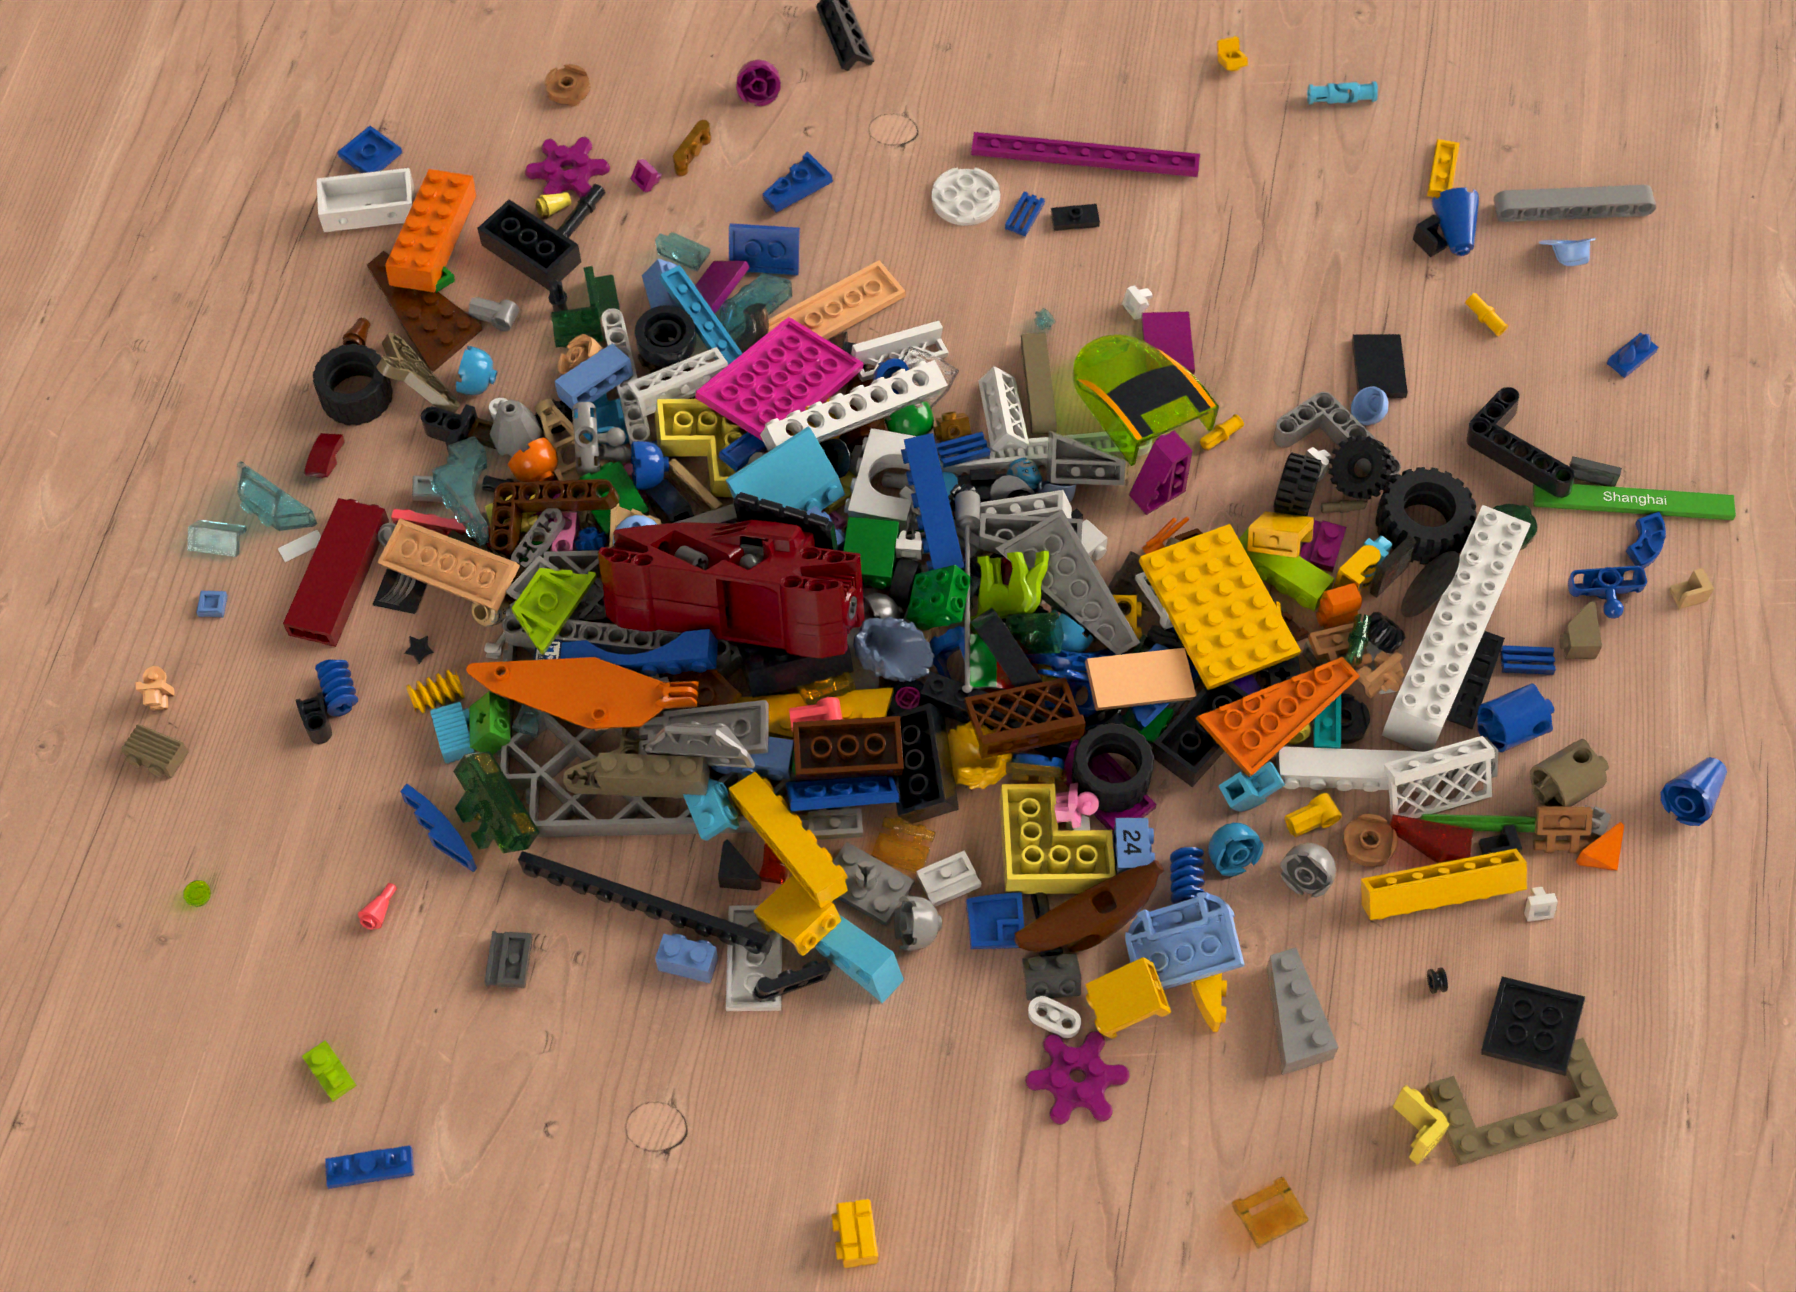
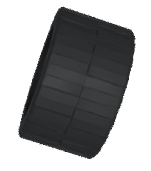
M342 345L324 354L315 365V370L313 371L314 387L323 410L334 421L344 423V425L368 423L381 416L387 410L389 403H391L393 393L390 378L381 374L376 368L382 357L374 349L368 348L365 345ZM353 376L372 378L371 382L358 392L342 394L334 391L336 386L347 378Z
M1101 724L1088 730L1079 739L1074 751L1071 775L1072 784L1078 783V795L1083 792L1095 794L1099 800L1097 810L1108 813L1123 812V810H1129L1137 803L1139 804L1149 790L1154 767V755L1152 754L1151 745L1146 741L1147 739L1138 733L1136 729L1127 727L1124 724ZM1116 753L1129 759L1134 764L1137 774L1130 780L1122 783H1108L1100 780L1090 771L1088 762L1100 754Z

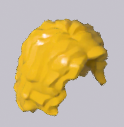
M971 721L962 726L958 725L957 730H949L947 733L954 780L957 785H967L971 790L976 788L985 789L989 784H996L1009 773V762L1012 760L1011 753L981 759L979 744ZM983 725L981 730L983 735L995 733L997 728L991 730Z

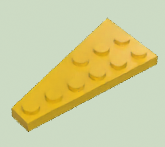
M892 687L768 695L756 698L741 697L736 703L766 700L769 704L768 735L775 738L793 740L789 708L814 705L823 698L835 697L840 701L842 719L886 717L894 691Z

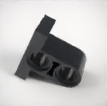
M467 404L461 414L438 407H427L420 415L426 435L445 442L449 456L459 458L468 441L467 435L474 421L478 418L475 407Z

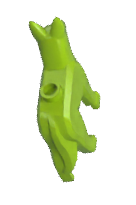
M1049 551L1036 553L1035 566L1030 571L1022 552L1007 553V558L1011 561L1013 568L1009 585L1003 584L1001 558L977 557V563L981 566V584L978 595L977 614L970 616V630L973 634L978 633L972 626L971 621L991 607L1001 619L1007 618L1008 622L1022 621V616L1035 612L1041 600V584L1047 572Z

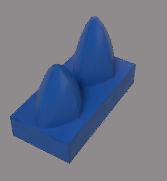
M1640 332L1609 357L1606 364L1623 378H1626L1652 357L1659 347L1651 341L1649 334H1642Z

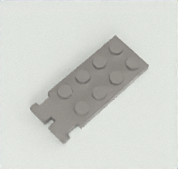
M766 700L664 711V716L653 717L643 726L639 727V738L648 740L639 742L638 754L648 755L645 752L646 745L665 726L675 723L686 724L688 721L698 722L702 725L722 723L729 727L749 755L768 753L769 704Z

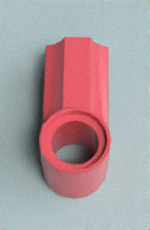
M835 697L823 698L814 705L789 708L792 732L793 722L842 719L840 701Z

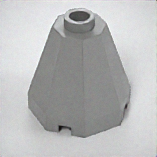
M511 399L501 403L490 432L498 454L503 456L508 454L511 458L520 449L523 452L529 449L528 443L544 437L543 430L536 416L521 402Z

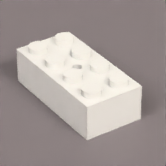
M410 168L318 178V216L323 231L331 232L404 223L415 200V189Z

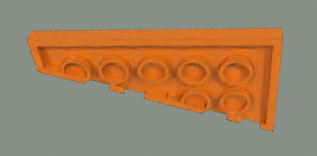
M1340 657L1313 670L1196 717V720L1248 777H1251L1358 679L1360 675L1343 657Z

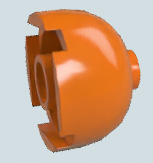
M539 438L528 443L530 448L525 452L521 449L517 451L508 463L512 474L521 482L551 481L554 478V470L558 466V454L547 438Z

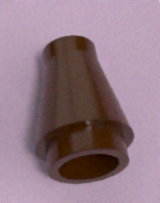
M358 318L356 323L343 335V345H366L368 331L371 326L370 322L365 318Z

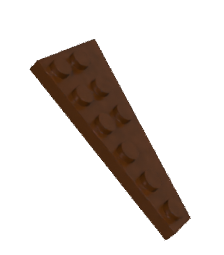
M382 251L367 264L368 270L385 295L387 302L393 308L407 335L413 341L421 358L424 359L428 368L434 372L483 330L482 325L439 292L434 293L390 286L385 267L389 254Z

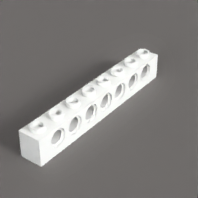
M935 360L928 363L921 361L908 371L901 369L893 373L890 378L880 377L874 380L871 385L867 387L863 385L857 386L844 396L842 393L831 397L829 402L824 404L821 401L809 406L806 411H793L786 416L787 418L780 421L778 418L773 419L765 424L766 427L760 436L768 452L792 437L787 434L786 430L792 431L795 435L806 427H810L820 443L886 417L906 406L916 405L936 397L948 385ZM912 380L918 382L920 386H916ZM892 388L896 389L899 392V395L895 394L892 391ZM871 396L875 397L879 403L874 402ZM850 405H854L858 411H854ZM829 413L834 414L837 419L831 418ZM807 421L814 423L816 428L809 426Z

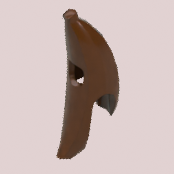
M1154 860L1148 865L1137 866L1117 874L1066 900L1014 934L1016 945L1021 949L1031 952H1041L1066 945L1070 952L1090 949L1102 943L1124 927L1144 907L1156 887L1158 876L1164 872L1163 866L1158 860Z

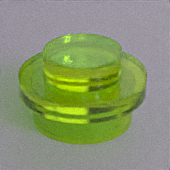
M192 881L183 891L184 900L190 906H203L211 897V889L204 881Z

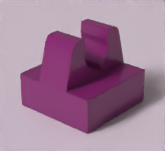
M645 159L637 160L630 179L641 190L649 192L652 190L653 185L659 183L662 174L658 173Z

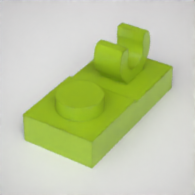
M326 1040L302 1055L332 1102L357 1086Z

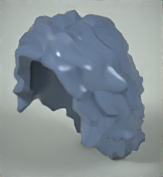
M892 616L885 619L869 618L863 622L859 632L854 636L855 656L860 660L863 669L875 673V677L883 676L885 679H891L892 681L911 682L929 674V668L933 667V658L935 656L930 648V643L923 637L922 630L916 629L913 622L908 623L903 619H893Z

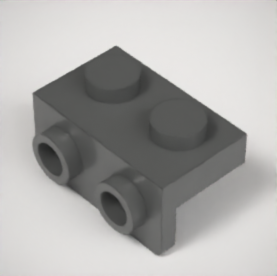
M1077 954L1022 958L1027 1000H1033L1039 996L1062 998L1081 995V972Z

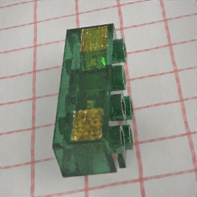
M485 751L464 754L453 772L464 788L465 793L454 809L463 823L471 822L473 818L478 823L481 822L479 829L470 835L478 849L488 848L493 839L503 854L529 849L540 832L492 753Z

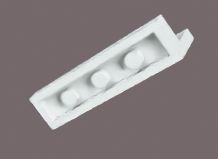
M936 321L852 345V356L862 361L863 365L870 364L876 366L874 370L868 372L860 371L858 376L861 381L873 379L878 363L888 357L903 360L908 368L921 361L928 363L948 357L949 352L941 340L943 330L941 323ZM934 344L939 349V351L934 353L925 350L927 346ZM911 351L919 355L911 359L904 356V354Z
M715 347L628 382V386L637 400L641 415L644 417L655 412L657 399H689L696 396V391L727 367L728 362L718 348ZM716 357L717 359L710 363L706 362L707 360ZM689 367L694 368L693 370L688 372L683 371L684 369H687ZM667 376L671 377V379H668L666 381L661 380L662 378ZM644 385L649 386L648 388L643 389L641 391H638L637 389Z
M993 366L978 381L991 448L999 452L1010 441L1025 449L1029 442L1016 379Z

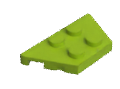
M539 568L514 603L512 613L540 654H545L596 580V573L576 574L572 573V570L555 571L548 568Z

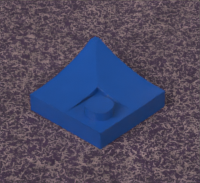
M1022 892L993 894L966 899L970 950L1019 948L1015 943L1014 934L1024 928Z

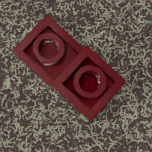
M319 434L308 456L304 470L305 476L328 478L337 465L335 455L345 443L343 434Z

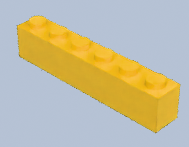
M755 771L729 788L733 804L820 908H823L848 891L845 881L848 877L844 869L840 865H834L828 850L817 845V839L810 829L805 830L802 827L803 824L799 816L795 812H789L788 805L781 795L776 796L773 793V787L766 778L761 779Z
M1511 849L1361 878L1362 907L1370 920L1399 914H1410L1425 909H1436L1445 905L1462 904L1476 899H1488L1502 894H1513L1517 891L1527 890V862L1517 849Z

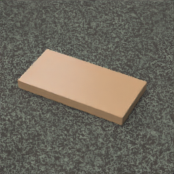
M1185 648L1088 658L1085 661L1096 711L1192 700L1196 697Z

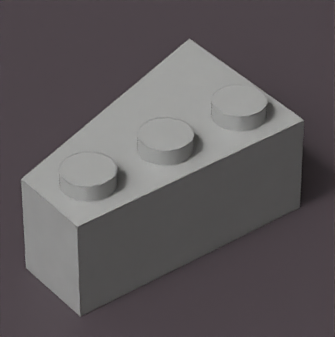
M1049 431L1047 481L1059 484L1124 485L1126 463L1124 459Z

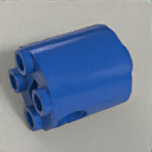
M1533 683L1485 702L1478 708V732L1480 736L1487 737L1498 749V752H1505L1553 731L1551 714L1554 713V706L1549 699H1544Z

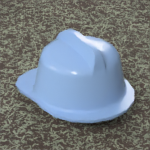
M1596 238L1583 240H1542L1538 243L1552 245L1556 258L1561 264L1577 266L1589 262L1590 241Z

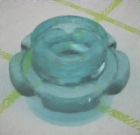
M1045 308L1035 312V323L1042 330L1045 328L1051 330V326L1056 322L1053 316Z

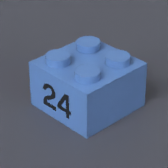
M1116 818L1112 837L1116 875L1137 866L1148 865L1154 861L1155 853H1151L1152 844L1154 843V829L1149 828L1148 818Z

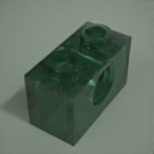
M1058 613L1007 615L1005 625L1024 654L1060 653L1064 633Z

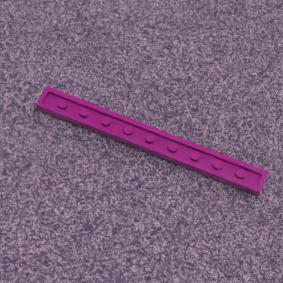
M974 132L971 155L1190 177H1198L1200 161L1199 153Z

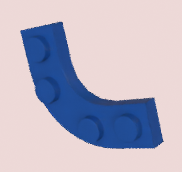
M1040 642L1022 646V651L1027 658L1031 659L1032 663L1050 665L1054 671L1064 669L1087 671L1086 659L1116 655L1109 648L1090 653H1075L1060 650Z

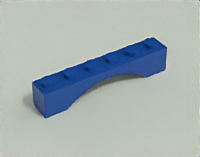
M710 629L685 631L666 645L639 654H616L595 647L587 640L562 642L560 659L596 657L648 677L663 673L677 675L687 671L701 673L706 670L716 669L718 640Z

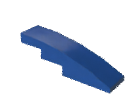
M406 784L400 791L406 804L416 809L414 814L418 824L430 831L428 836L432 845L472 872H475L477 867L470 851L446 816L425 796Z

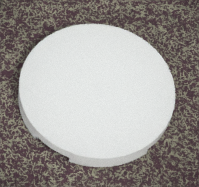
M978 168L974 170L950 169L940 175L933 185L932 205L941 218L952 224L961 226L980 224L991 218L996 213L1000 204V190L997 181L989 173Z

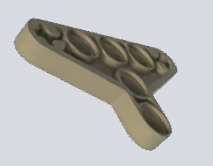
M389 332L382 341L387 356H383L377 364L376 368L378 371L390 379L404 381L434 406L455 413L460 407L459 401L400 336Z
M639 727L622 728L620 748L609 753L638 754L639 742L646 739L638 738L631 740L627 738V733L631 730H639ZM598 757L568 768L563 775L566 789L576 794L684 798L683 794L602 791L601 787L595 784ZM587 773H591V774H590V777H589V778H590V784H591V785H587V782H586V781H588ZM575 776H579L580 780L577 781V784H572L571 780H574Z

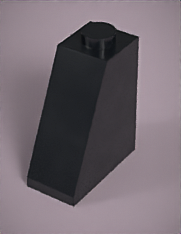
M667 478L662 480L659 485L645 490L650 506L657 518L661 520V524L674 523L694 516L689 502Z

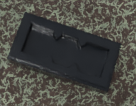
M1097 204L1051 208L1054 231L1100 227Z

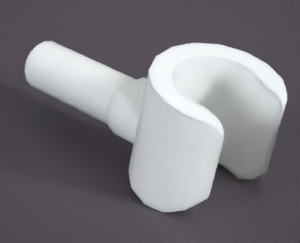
M504 632L496 643H486L484 651L487 652V658L498 659L501 657L502 646L505 642Z

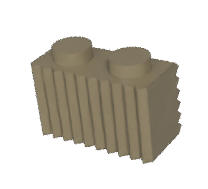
M140 724L136 725V728L133 729L130 737L122 746V751L127 757L126 761L129 764L138 768L141 765L145 766L152 774L158 777H162L164 774L172 778L188 754V750L183 742Z

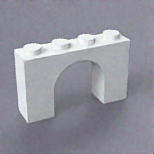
M871 428L869 437H864L863 458L859 457L857 461V478L853 477L850 492H853L851 499L847 498L844 512L848 513V517L899 522L900 533L904 530L907 534L912 517V500L883 495L877 492L870 482L878 472L887 468L910 470L909 463H903L901 449H905L904 439L917 436Z

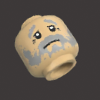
M504 597L499 610L495 611L473 602L472 615L478 624L484 627L494 626L503 622L509 603Z

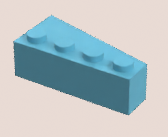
M839 915L841 922L818 942L815 948L822 956L832 961L883 1004L904 981L894 952Z

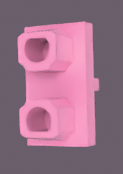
M1078 783L1070 784L1069 792L1056 793L1057 804H1055L1054 809L1057 823L1071 821L1073 828L1081 827L1082 814L1091 815L1097 811L1099 807L1097 796L1091 792H1083L1078 795Z

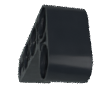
M992 607L971 621L972 626L1015 688L1043 682L1002 619ZM1030 693L1026 694L1023 699L1036 704L1040 697Z

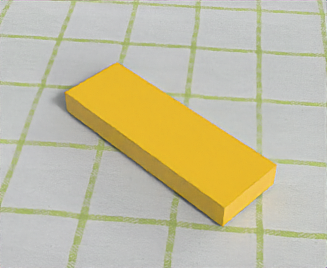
M1437 139L1427 196L1439 198L1441 197V192L1452 189L1460 143Z

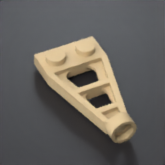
M545 399L535 406V411L541 419L545 438L552 443L558 454V466L554 470V475L558 481L578 480L582 476L577 473L576 461L566 465L563 463L561 456L562 449L572 444L575 445L573 424L554 405L552 399ZM563 425L570 436L555 442L551 429ZM583 434L580 436L579 441L581 443H590ZM594 456V466H598V459ZM581 459L578 460V467H582ZM599 459L601 468L603 465H605L604 460Z

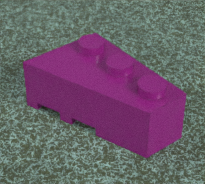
M1175 430L1167 435L1163 434L1155 440L1129 493V496L1146 515L1186 492L1193 451Z

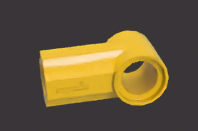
M1323 793L1312 799L1307 806L1285 815L1284 820L1288 831L1296 838L1320 826L1321 828H1327L1334 825L1342 818V814L1330 795Z

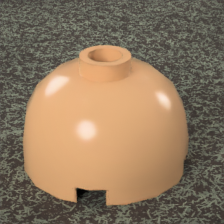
M586 334L575 337L566 346L569 348L566 355L561 354L558 362V371L562 375L566 374L603 348L595 339Z

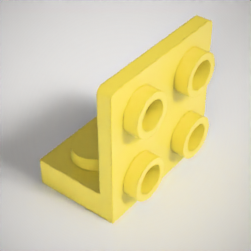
M1405 1085L1401 1089L1393 1107L1419 1130L1415 1136L1416 1139L1410 1145L1414 1149L1409 1156L1418 1165L1441 1141L1450 1124L1440 1110L1431 1108L1425 1102L1424 1097L1419 1091L1410 1089Z

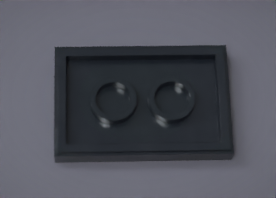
M1353 334L1352 347L1357 392L1366 387L1375 386L1383 390L1387 398H1406L1408 391L1401 334Z

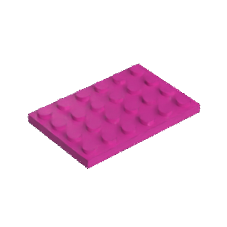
M788 316L696 391V399L763 441L760 434L766 427L765 424L776 418L779 421L787 418L788 414L796 410H800V412L806 411V406H811L816 402L821 401L823 404L863 370V362Z

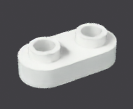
M1045 996L1036 997L1029 1004L1028 1016L1035 1025L1062 1038H1072L1078 1034L1081 1027V1018L1075 1010ZM1044 1010L1047 1014L1039 1016L1037 1011ZM1069 1022L1072 1026L1064 1028L1062 1023Z

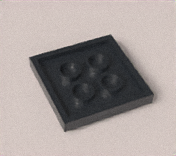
M1502 976L1481 1049V1055L1566 1076L1585 1004V996Z

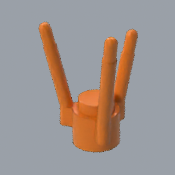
M1185 517L1171 528L1177 521L1176 518H1172L1152 539L1146 542V545L1141 547L1145 554L1164 548L1163 542L1187 523L1189 517Z

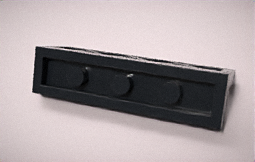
M820 0L816 8L841 68L849 71L857 61L871 65L874 62V58L849 0Z

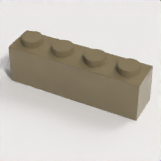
M599 753L595 778L602 791L706 795L710 770L704 757Z

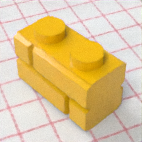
M865 1199L836 1204L837 1213H833L831 1216L833 1231H839L840 1241L835 1242L837 1260L843 1259L845 1268L877 1264L878 1252L871 1201Z

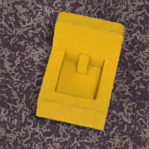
M1237 36L1217 41L1218 62L1226 70L1237 71L1241 67L1248 66V57L1240 50L1239 38Z

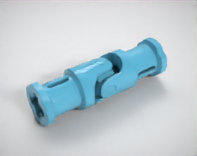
M1372 81L1371 84H1358L1357 82L1328 83L1326 86H1313V84H1309L1307 87V102L1309 105H1312L1314 102H1327V104L1337 102L1357 103L1358 100L1376 102L1378 97L1376 81Z

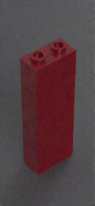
M337 499L284 619L283 625L288 636L334 647L337 646L380 545L378 540L380 527L389 523L385 508L376 504L367 505L359 503L354 499Z

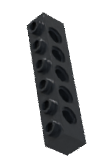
M930 671L921 691L918 706L931 703L943 711L944 716L968 724L971 720L964 703L965 698L986 694L987 692L972 689L971 692L965 693L962 690V686L965 684ZM1001 699L998 704L1010 710L1014 702ZM982 703L973 705L974 710L983 715L989 709L988 706ZM1019 704L1014 712L1027 718L1031 710ZM993 710L989 717L1001 723L1006 715ZM1035 713L1031 720L1039 724L1046 722L1048 718ZM1010 718L1006 726L1015 729L1020 728L1023 723ZM984 723V726L988 727L991 730L995 728L987 723ZM1073 740L1032 749L1064 759L1065 761Z

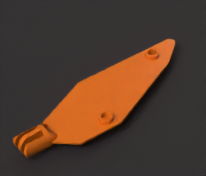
M596 657L471 663L466 668L467 673L491 692L587 729L641 727L663 709L697 707V681L662 682Z

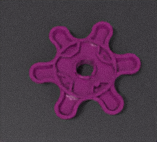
M580 137L569 148L564 145L558 146L553 139H546L541 149L547 158L539 163L528 164L525 169V175L532 180L543 179L547 182L542 195L561 194L564 191L572 190L581 198L591 189V185L588 183L589 179L595 175H606L610 171V165L605 159H591L588 157V153L592 150V143L587 137ZM570 164L573 167L566 171L561 169V167L570 166Z
M1099 1032L1088 1033L1083 1044L1077 1048L1066 1046L1062 1038L1056 1034L1048 1035L1043 1041V1048L1051 1058L1049 1067L1044 1070H1032L1026 1075L1025 1082L1029 1089L1035 1091L1048 1090L1054 1095L1055 1102L1050 1109V1118L1056 1124L1068 1122L1072 1111L1078 1107L1089 1109L1093 1117L1098 1121L1109 1120L1112 1116L1113 1108L1105 1099V1090L1111 1085H1123L1129 1080L1130 1073L1126 1066L1120 1064L1108 1065L1101 1060L1100 1053L1105 1045V1038ZM1081 1069L1086 1078L1082 1082H1074L1070 1078V1073Z

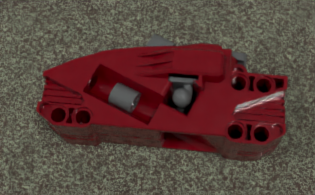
M747 520L734 524L680 522L616 529L613 532L614 546L611 548L601 547L598 551L606 617L621 628L645 632L664 630L677 633L710 629L717 639L781 648L794 655L826 658L845 654L848 649L847 637L850 630L861 627L865 620L860 554L816 548L814 534L803 532L797 525L759 520Z

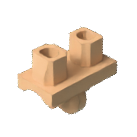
M1381 651L1374 659V666L1377 667L1375 670L1368 666H1363L1358 671L1360 675L1358 681L1365 686V695L1372 698L1381 690L1385 692L1389 689L1396 692L1400 690L1402 686L1401 679L1404 677L1403 668L1400 663L1403 655L1395 652L1391 656Z
M152 666L145 670L143 673V682L145 684L135 682L136 690L143 694V705L150 706L151 710L168 709V696H174V688L166 683L167 676L165 671L158 666Z

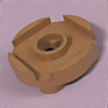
M567 64L559 70L556 67L545 78L548 98L560 104H568L572 107L580 104V100H583L590 91L589 77L586 71L577 65ZM569 82H571V84H572V85H570V86H564V85H563V84H568Z
M1362 814L1352 822L1350 821L1343 833L1342 843L1346 851V857L1350 861H1355L1367 867L1383 866L1396 850L1398 843L1397 833L1394 829L1392 830L1391 826L1387 824L1388 821L1383 817L1375 814ZM1371 835L1372 839L1377 841V844L1368 845L1363 839Z

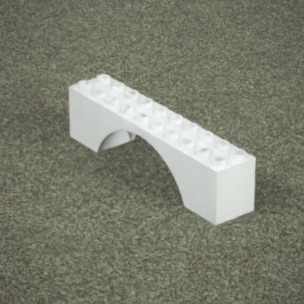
M1482 505L1459 556L1460 563L1456 575L1441 596L1393 703L1381 736L1417 751L1426 752L1434 749L1488 621L1531 525L1530 523Z

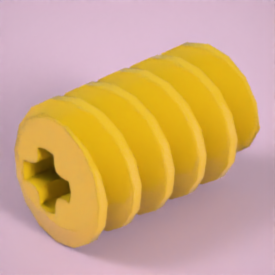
M447 669L445 671V678L437 673L436 682L426 677V686L420 681H416V690L409 684L406 685L415 712L418 708L423 714L426 713L427 704L432 709L436 708V701L445 706V697H448L452 702H455L456 693L462 699L465 698V693L456 670L455 675H453Z

